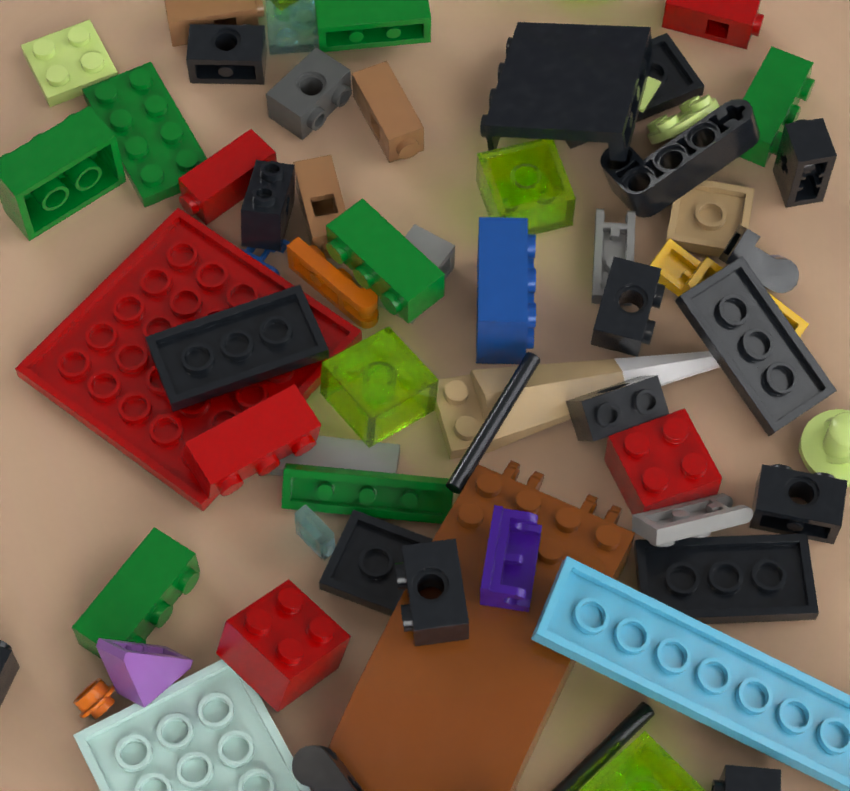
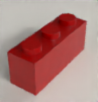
M293 384L184 443L183 458L208 499L219 493L222 496H227L238 490L244 484L243 480L256 473L259 476H264L280 465L281 462L279 460L292 453L297 457L311 450L317 444L316 440L321 429V423L297 386Z

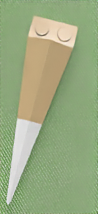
M710 351L539 364L485 453L492 452L522 438L570 420L571 417L566 404L568 400L639 376L658 375L660 384L663 386L720 368ZM518 366L471 370L468 375L430 381L429 392L449 459L463 457Z

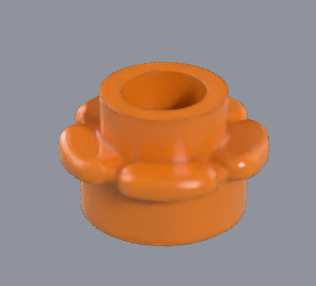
M101 678L96 679L87 686L73 702L82 712L79 716L86 718L91 715L94 719L102 716L115 702L110 696L114 692L115 687L113 685L107 686Z

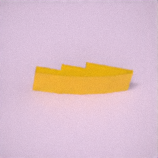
M670 238L649 264V266L661 268L658 282L666 285L665 287L678 297L723 269L708 256L700 262ZM770 294L798 336L801 337L809 323Z

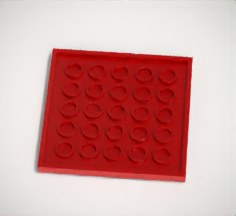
M177 208L15 370L18 377L194 506L204 511L219 494L208 499L183 458L184 443L293 384L297 386L304 399L307 400L362 340V331L304 292L329 349L328 359L173 412L147 347L145 337L294 287L293 284L180 208Z

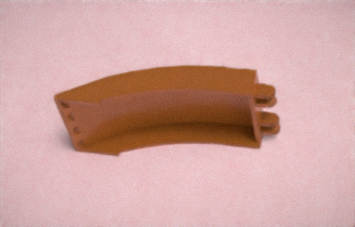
M511 460L502 474L479 464L476 466L432 540L433 542L456 538L469 618V639L415 647L413 631L404 632L400 605L409 604L407 589H405L355 687L328 748L336 753L364 791H516L535 746L576 661L531 640L532 634L561 563L567 556L618 581L627 563L635 536L634 532L616 525L622 508L613 505L607 511L605 518L602 519L593 515L598 499L595 496L588 494L579 509L539 491L544 479V474L535 471L529 477L526 485L516 481L520 473V464ZM494 505L503 506L505 509L534 513L538 515L537 524L542 525L529 612L480 605V588ZM427 587L419 594L426 599H435L442 592L438 588Z

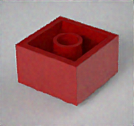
M685 408L608 436L604 460L632 515L718 494L722 476Z
M288 579L226 620L216 654L272 708L279 712L339 668L351 636Z

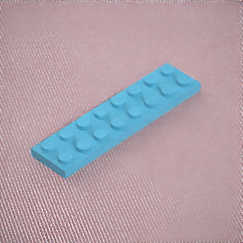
M568 556L562 561L531 640L839 791H850V695Z

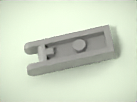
M596 208L591 303L601 304L613 257L634 261L636 211H627L626 223L604 222V209ZM625 303L622 305L632 306V303Z
M721 493L632 515V531L648 540L653 546L669 547L678 540L690 537L704 538L710 536L711 532L746 524L753 518V510L746 505L732 507V498Z

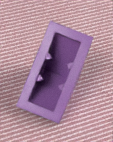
M98 638L96 648L117 694L144 708L191 669L193 662L192 659L166 646Z

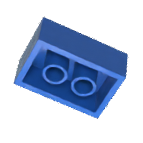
M479 217L476 364H520L526 354V349H534V328H536V303H534V293L536 290V268H534L536 234H528V218Z

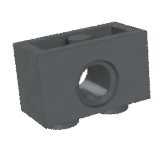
M315 48L266 93L269 118L303 140L313 130L320 129L326 118L337 107L344 106L352 94L350 69L323 51Z

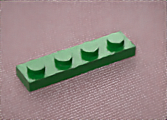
M286 463L283 469L281 508L351 515L354 509L375 518L442 524L452 508L453 492L446 487L449 478Z

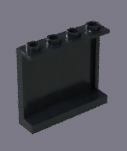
M517 22L513 37L507 39L505 62H500L498 67L497 87L492 88L490 91L488 114H483L481 118L480 132L481 136L487 140L489 154H495L500 137L608 143L610 161H626L653 59L651 27Z

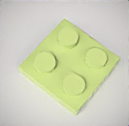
M91 20L21 45L23 55L49 107L83 95L82 89L118 75Z

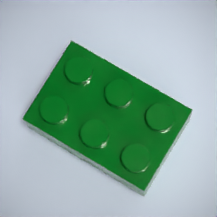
M90 105L77 113L69 115L61 123L44 133L37 134L29 142L0 157V200L3 209L29 241L126 182L116 135Z

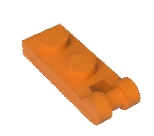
M297 236L287 245L288 265L293 272L359 327L369 329L376 326L379 320L378 295L371 288H360L345 269H337L327 261L324 253L313 244L309 246L300 237Z

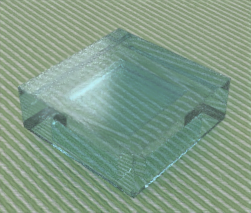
M305 504L294 513L296 533L321 559L325 560L332 555L335 549L334 532Z

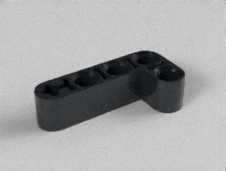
M734 99L721 105L645 159H642L629 147L626 161H610L609 148H607L601 156L600 163L612 191L630 211H636V216L646 218L659 213L754 147L759 141L760 131L750 103L746 100Z

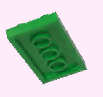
M148 62L82 89L87 105H90L116 135L123 169L143 206L146 208L181 193L178 179L205 161L207 157L153 64Z

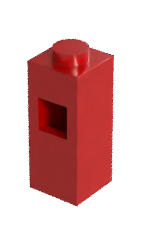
M666 0L662 27L747 49L751 36H759L764 15L758 13L761 0Z
M249 129L178 179L181 192L179 197L181 206L190 216L196 215L205 225L209 224L245 198L256 160L277 162L276 152L258 134Z

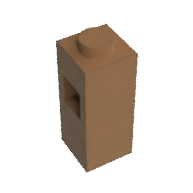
M164 0L173 47L188 45L190 24L259 25L258 18L265 17L262 0Z
M384 61L352 73L353 97L388 162L408 159L424 151V127L388 62Z
M326 155L293 162V165H295V186L310 245L317 246L326 258H332L326 249V225L346 211L332 156Z

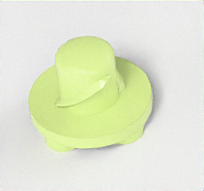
M709 94L701 98L699 95L694 96L679 105L681 112L670 117L665 114L647 124V128L650 131L647 137L651 144L674 139L719 108L716 98H711Z
M828 410L816 415L807 423L800 438L798 450L805 467L811 474L818 472L831 474L837 479L847 480V487H850V410Z

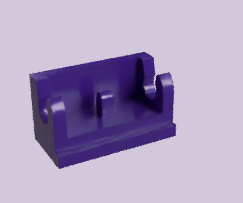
M494 505L480 588V605L529 612L542 525L537 524L538 515Z

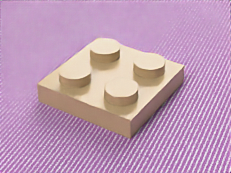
M708 180L703 181L672 203L666 242L670 238L688 252L720 257L739 225L749 229L755 188Z

